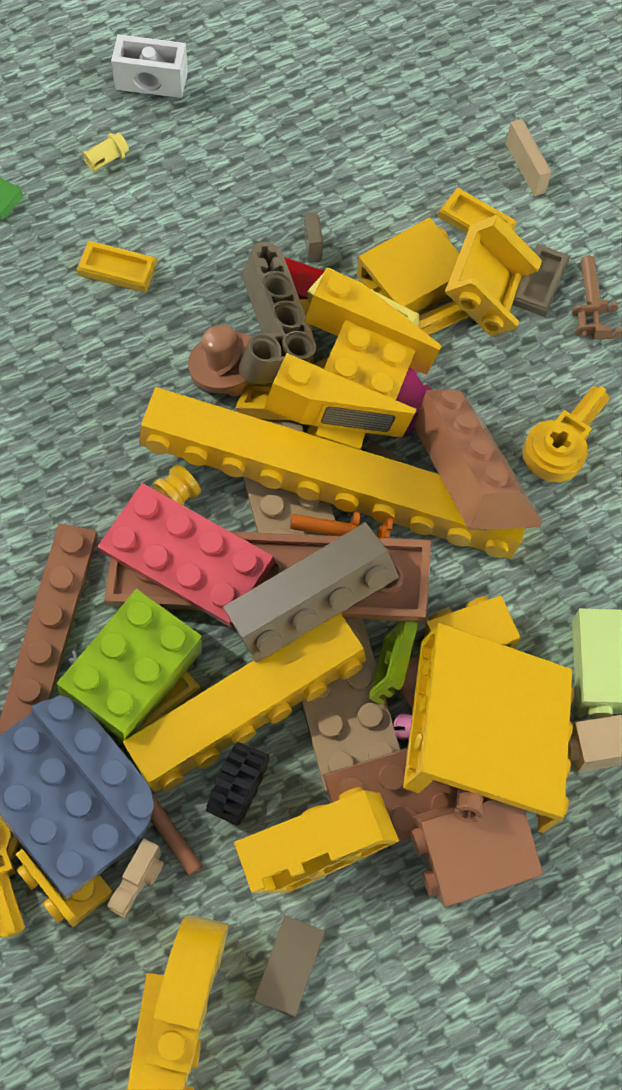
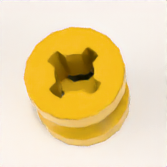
M175 464L169 469V475L165 479L159 478L152 484L154 490L183 506L187 499H194L201 493V488L195 478L179 464Z

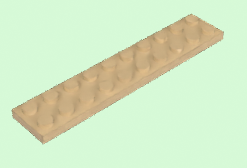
M267 420L268 422L307 433L309 428L308 425L299 424L292 420ZM243 477L257 533L323 535L290 529L292 514L335 521L330 503L320 500H306L297 493L281 488H267L258 481ZM344 618L364 647L367 661L362 663V669L348 679L343 680L340 677L328 684L327 691L317 699L309 702L306 699L301 701L325 794L328 792L322 774L400 750L387 702L385 701L380 705L369 699L376 663L363 619Z

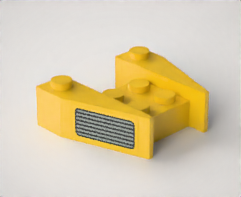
M326 267L313 295L304 322L334 334L338 338L324 369L286 353L273 381L264 408L299 424L402 438L416 412L415 408L396 401L407 371L410 367L427 375L441 349V345L362 282Z

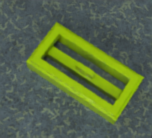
M401 621L384 636L369 692V699L380 705L386 701V697L390 698L394 695L395 689L399 690L403 687L418 627L417 623Z

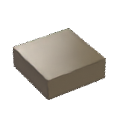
M317 212L305 213L304 238L308 263L321 262L323 237L319 214L317 215Z

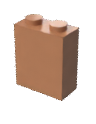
M484 797L483 817L478 822H464L454 816L456 803L412 816L416 829L410 830L411 840L417 855L423 854L427 866V871L422 872L425 888L430 897L435 896L445 907L543 875L524 809Z

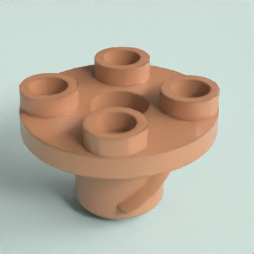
M215 325L206 330L201 342L194 347L188 360V368L194 385L212 393H227L230 396L243 394L251 383L241 376L239 364L251 337L241 332H235L233 328L227 325Z

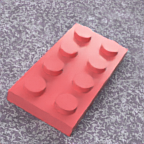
M141 483L97 546L101 553L231 628L233 624L223 606L262 584L276 562L273 555Z

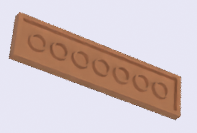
M230 531L274 556L276 562L262 583L341 537ZM378 538L388 550L399 578L355 603L347 610L340 612L343 618L426 622L431 540ZM110 559L104 599L108 606L121 607L137 588L164 609L201 611L124 565Z

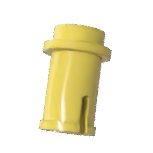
M119 132L116 134L109 133L106 140L82 152V156L86 158L84 159L85 163L94 173L97 169L118 157L120 159L125 158V153L129 151V147Z

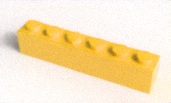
M341 613L257 663L253 660L124 740L123 743L150 788L155 793L161 789L162 791H169L181 784L185 779L183 775L194 768L199 767V769H203L212 765L220 758V752L229 746L235 745L238 741L243 744L250 741L256 735V730L269 721L271 724H275L291 714V708L304 699L309 702L323 695L328 689L327 685L340 677L343 680L348 679L358 673L363 667L362 663L367 661L364 647Z

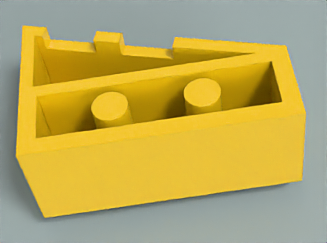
M356 787L340 794L338 801L310 808L298 817L235 841L234 845L251 893L292 892L399 842L381 794L379 792L363 790V787Z

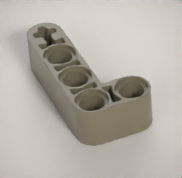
M259 242L252 247L242 275L262 333L254 335L249 339L239 364V372L250 383L267 384L273 383L286 353L310 363L316 351V343L309 324L304 322L306 316L283 253L272 243Z

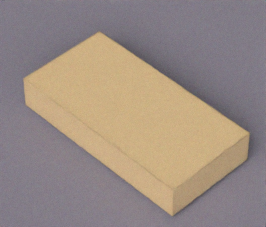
M522 119L510 123L506 145L533 195L544 194L547 190L552 171Z

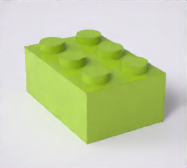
M136 588L56 683L59 694L69 697L72 701L89 711L109 735L124 745L123 741L138 732L201 654L202 635Z

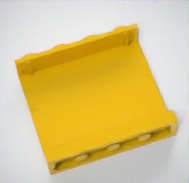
M438 623L421 642L403 789L420 793L435 780L536 813V818H538L537 832L544 833L564 818L569 806V800L566 797V779L571 768V761L568 759V742L573 731V725L570 722V706L575 694L574 687H572V669Z

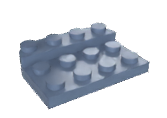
M60 695L33 705L28 716L0 735V818L66 901L141 842L151 822L154 802L151 789L144 777L93 715L69 697Z

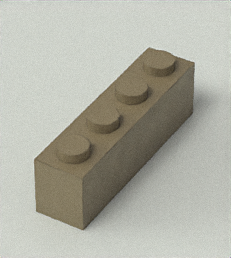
M365 522L226 604L223 608L257 663L305 633L312 631L315 627L340 612L347 610L365 597L384 588L387 584L399 578L388 550Z

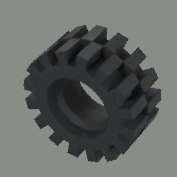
M238 741L233 746L232 751L229 752L226 762L223 763L220 769L221 772L215 780V786L211 790L210 799L207 802L206 812L236 826L240 825L263 780V775L266 772L270 759L269 755Z

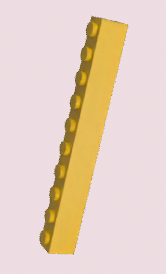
M155 387L141 423L139 445L145 446L148 450L157 454L167 453L184 458L185 461L196 466L206 465L222 470V472L231 477L242 476L258 481L267 488H281L297 493L306 500H320L333 504L345 512L356 511L369 515L381 523H385L386 518L389 517L393 519V523L408 527L417 534L434 535L447 539L448 542L456 546H469L485 551L486 554L495 558L505 557L512 559L522 543L525 528L469 530L440 475L434 472Z

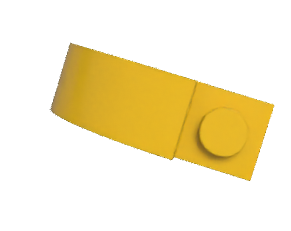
M187 914L182 920L160 987L153 1015L154 1023L144 1063L190 1074L205 1009L216 972L220 967L230 924Z

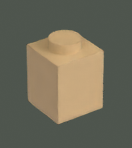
M622 715L579 721L573 724L572 735L568 742V759L575 762L577 773L622 766Z

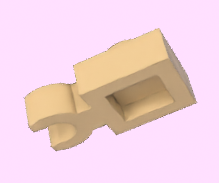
M143 838L122 876L123 880L120 886L116 889L107 905L111 912L125 919L134 904L136 896L139 892L141 893L145 883L153 885L164 864L163 861L159 860L161 851L158 845Z

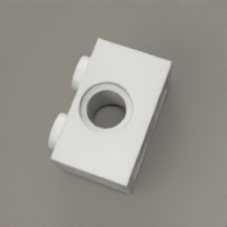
M117 35L111 59L115 90L182 98L188 73L186 43Z

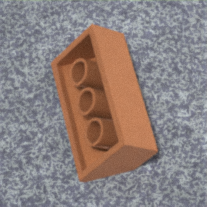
M453 389L426 390L413 427L468 529L540 527L542 520L486 424L462 391Z

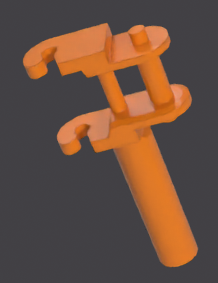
M354 512L350 523L292 514L290 529L329 536H343L360 526V513ZM387 517L384 526H380L378 532H374L378 538L390 537L393 519Z

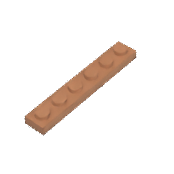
M58 523L0 717V735L28 716L33 705L52 699L97 542L98 534L96 530Z

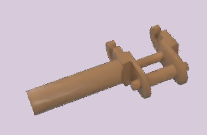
M591 255L581 258V268L587 305H578L572 309V315L578 317L579 326L575 328V334L577 336L582 335V337L592 335L593 339H618L622 336V329L616 328L615 332H612L611 326L600 324L598 314L617 311L618 302L613 301L611 306H608L607 300H601L595 258ZM593 316L594 324H587L586 317Z

